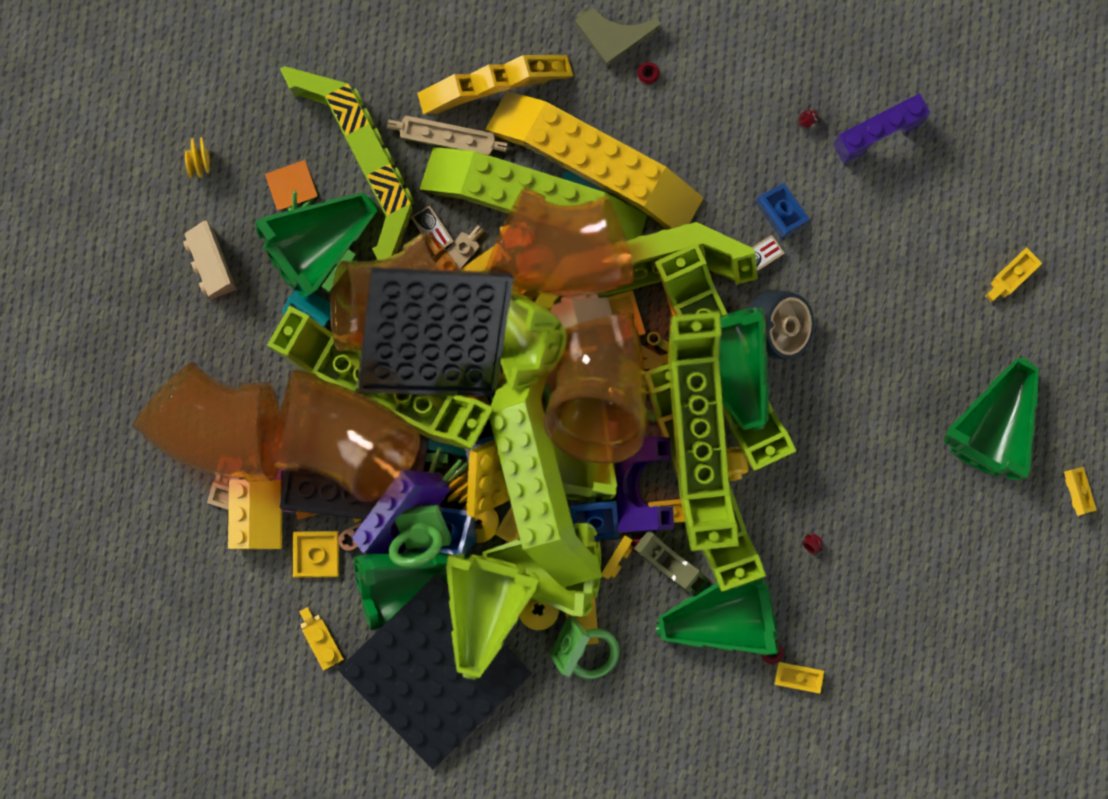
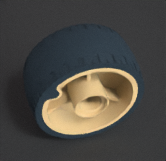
M767 291L761 293L752 301L749 308L756 307L758 311V308L762 307L764 310L768 358L793 359L807 349L812 340L815 321L813 310L804 297L788 291Z

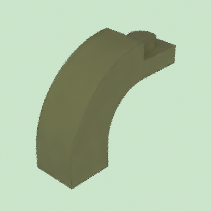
M647 531L634 548L644 559L694 597L700 594L710 581L700 570L681 558L650 531Z

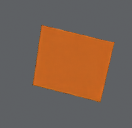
M305 160L265 174L277 211L292 206L293 191H297V204L318 197Z

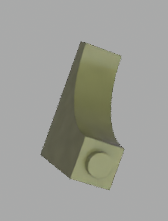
M593 7L589 10H582L576 15L577 19H575L576 28L606 68L661 28V23L656 17L636 25L614 23L601 16Z

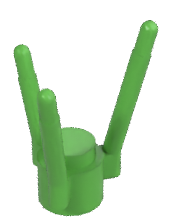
M438 447L429 469L431 473L435 471L442 451L441 447ZM458 460L445 476L441 473L439 475L447 485L451 484L469 466L468 460L459 469L458 467L461 465L462 460Z

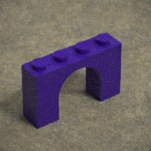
M919 93L838 135L833 146L842 163L846 164L864 155L869 147L883 138L900 130L905 134L919 127L928 118L930 111Z
M646 437L615 441L618 533L674 529L673 506L650 507L643 501L639 491L640 475L648 464L671 460L670 437Z
M401 470L353 535L352 539L363 554H389L391 543L400 534L396 523H394L396 518L407 509L416 505H439L450 491V487L439 473ZM405 543L400 546L398 553L405 551Z

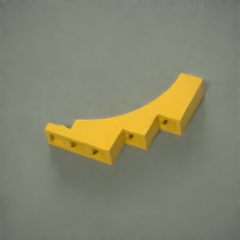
M522 55L506 64H489L471 74H454L418 92V97L423 114H439L460 104L498 92L544 84L552 79H568L573 77L568 55Z

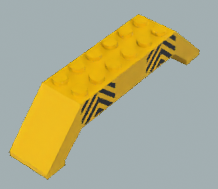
M507 91L485 129L504 141L506 140L532 150L635 206L668 230L680 227L683 224H690L704 198L666 166L546 101Z

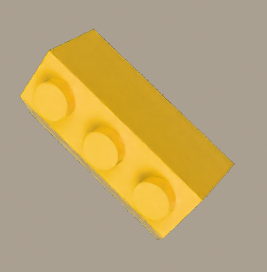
M229 480L228 549H282V510L279 508L283 488L282 480Z

